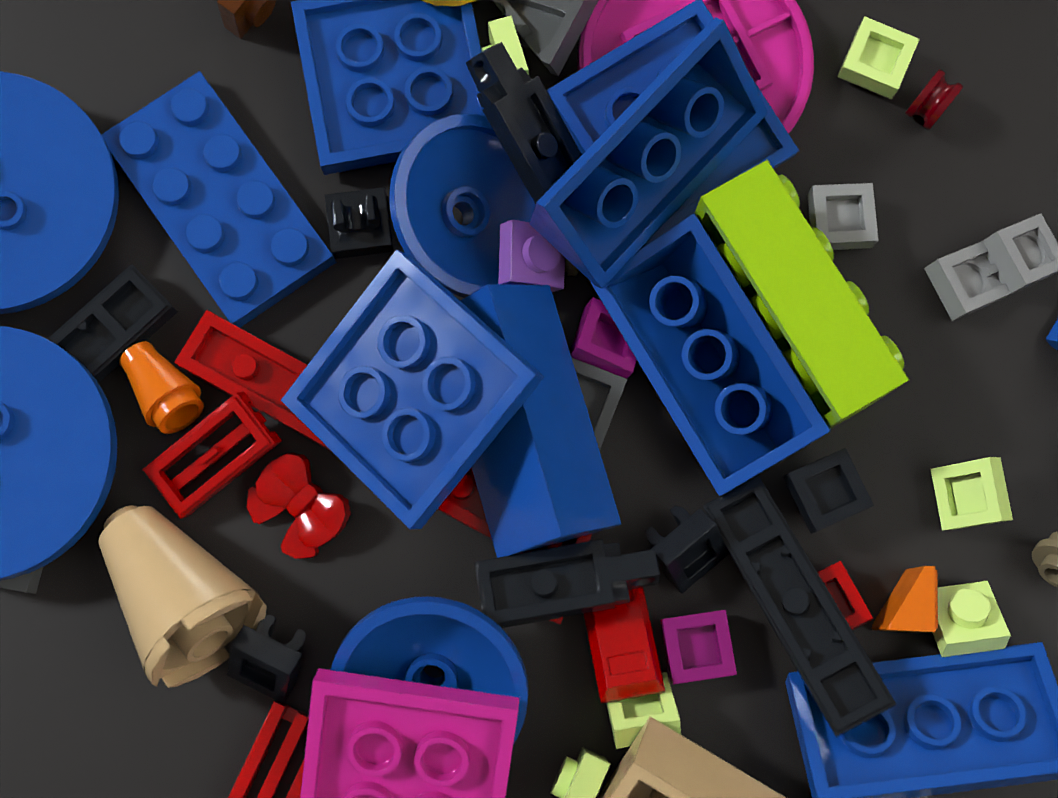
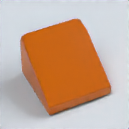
M920 566L904 571L875 619L872 631L936 632V629H938V583L935 566Z

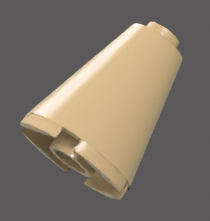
M126 506L114 512L104 523V530L99 537L98 544L144 673L153 685L158 686L159 680L162 678L168 688L177 687L208 673L229 658V653L224 646L238 635L244 625L256 631L259 622L265 619L267 605L259 594L151 506Z

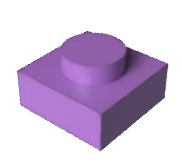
M510 220L500 224L498 284L550 285L552 292L564 289L565 257L530 225V222Z

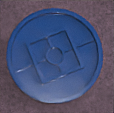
M0 71V314L31 309L44 304L73 287L88 273L105 250L112 235L118 211L119 186L114 160L106 142L88 115L74 101L41 81L19 74Z
M0 326V581L31 573L46 566L64 554L87 532L105 504L112 486L117 461L115 421L108 400L94 376L79 360L55 343L37 334L6 326Z

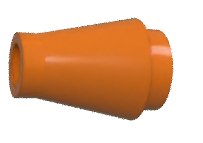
M150 342L136 343L123 352L119 359V364L127 374L142 414L149 426L158 427L164 434H172L188 427L200 416L204 409V403L200 399V387L159 354Z

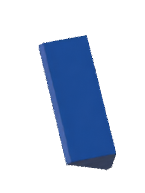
M715 17L536 202L530 225L585 277L601 289L768 114L765 104L723 19Z
M693 213L638 250L602 289L591 282L719 497L782 462L832 431L696 213Z
M488 284L460 300L544 376L543 380L472 466L497 558L534 551L620 526L621 520L550 285Z

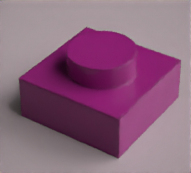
M593 297L583 309L570 349L571 357L627 379L633 373L637 359L602 301Z
M726 610L659 619L670 684L737 675Z

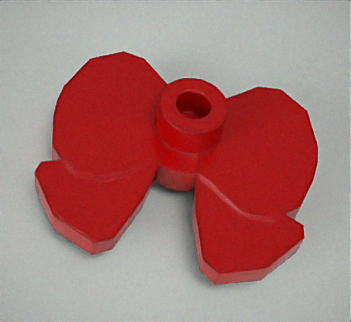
M291 452L272 460L261 472L255 483L256 486L248 489L247 510L254 523L262 524L278 516L286 509L289 514L296 517L281 543L282 553L295 559L317 556L319 553L318 547L337 537L345 528L351 514L347 498L341 494L323 493L318 485L312 483L310 462L302 454Z

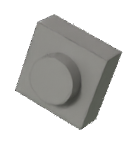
M873 183L813 185L807 193L810 227L820 229L829 240L833 250L867 249L875 246L879 239Z

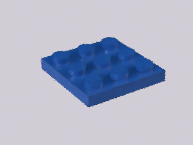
M421 0L291 1L319 162L324 175L397 162L400 153L410 139L429 124L456 114L485 115L482 111L484 108L480 106L477 94L480 92L466 65L467 61L482 52L472 3L461 6H435Z
M695 0L546 90L582 155L714 19L702 0ZM754 80L753 82L765 104L768 114L641 248L692 215L701 196L766 160L775 169L799 152V149Z
M396 249L281 401L409 529H422L543 380L544 376L409 254Z

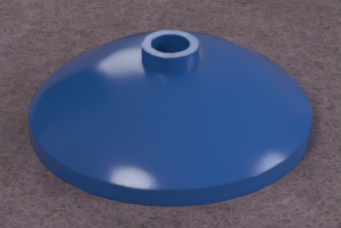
M456 114L429 124L413 136L403 148L391 177L389 191L391 218L397 238L404 252L409 254L454 295L465 298L488 284H498L500 224L510 220L530 222L536 204L486 116L479 114ZM453 207L460 210L463 216L462 225L455 220L452 211Z
M405 598L388 603L370 612L346 635L331 666V670L518 697L520 699L513 744L520 734L527 713L528 680L526 669L510 637L497 623L479 610L446 598ZM437 666L443 670L445 675L433 678L428 676L423 668Z

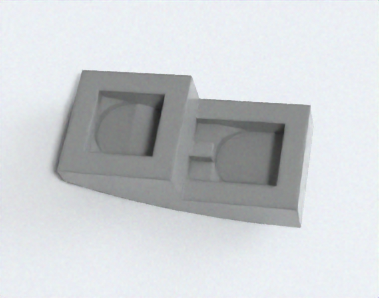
M1040 213L996 231L981 242L941 257L924 269L951 320L954 321L1058 273V243L1043 215Z

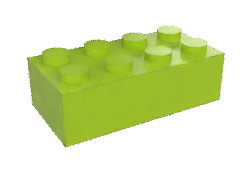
M766 160L701 196L694 213L700 218L830 428H833L873 405L909 379L903 371L905 364L900 350L889 337L879 334L868 317L869 306L864 294L856 284L851 281L846 282L834 264V252L829 240L820 229L816 227L811 228L799 210L800 201L795 187L786 176L782 174L777 175L769 161Z

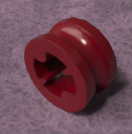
M941 69L936 72L905 112L910 118L915 115L921 116L924 120L923 127L928 131L964 87L959 82L953 85L948 84L944 79L946 73Z

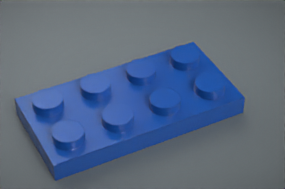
M200 71L102 134L110 152L228 321L241 328L336 263L332 253Z
M1043 642L1006 646L1005 649L949 657H941V654L873 662V666L895 700L896 706L837 738L830 729L799 673L790 672L787 675L785 684L812 798H915L1058 780V684Z

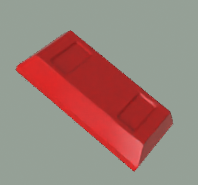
M643 587L628 590L630 596L629 603L615 605L613 609L584 614L601 703L665 692Z

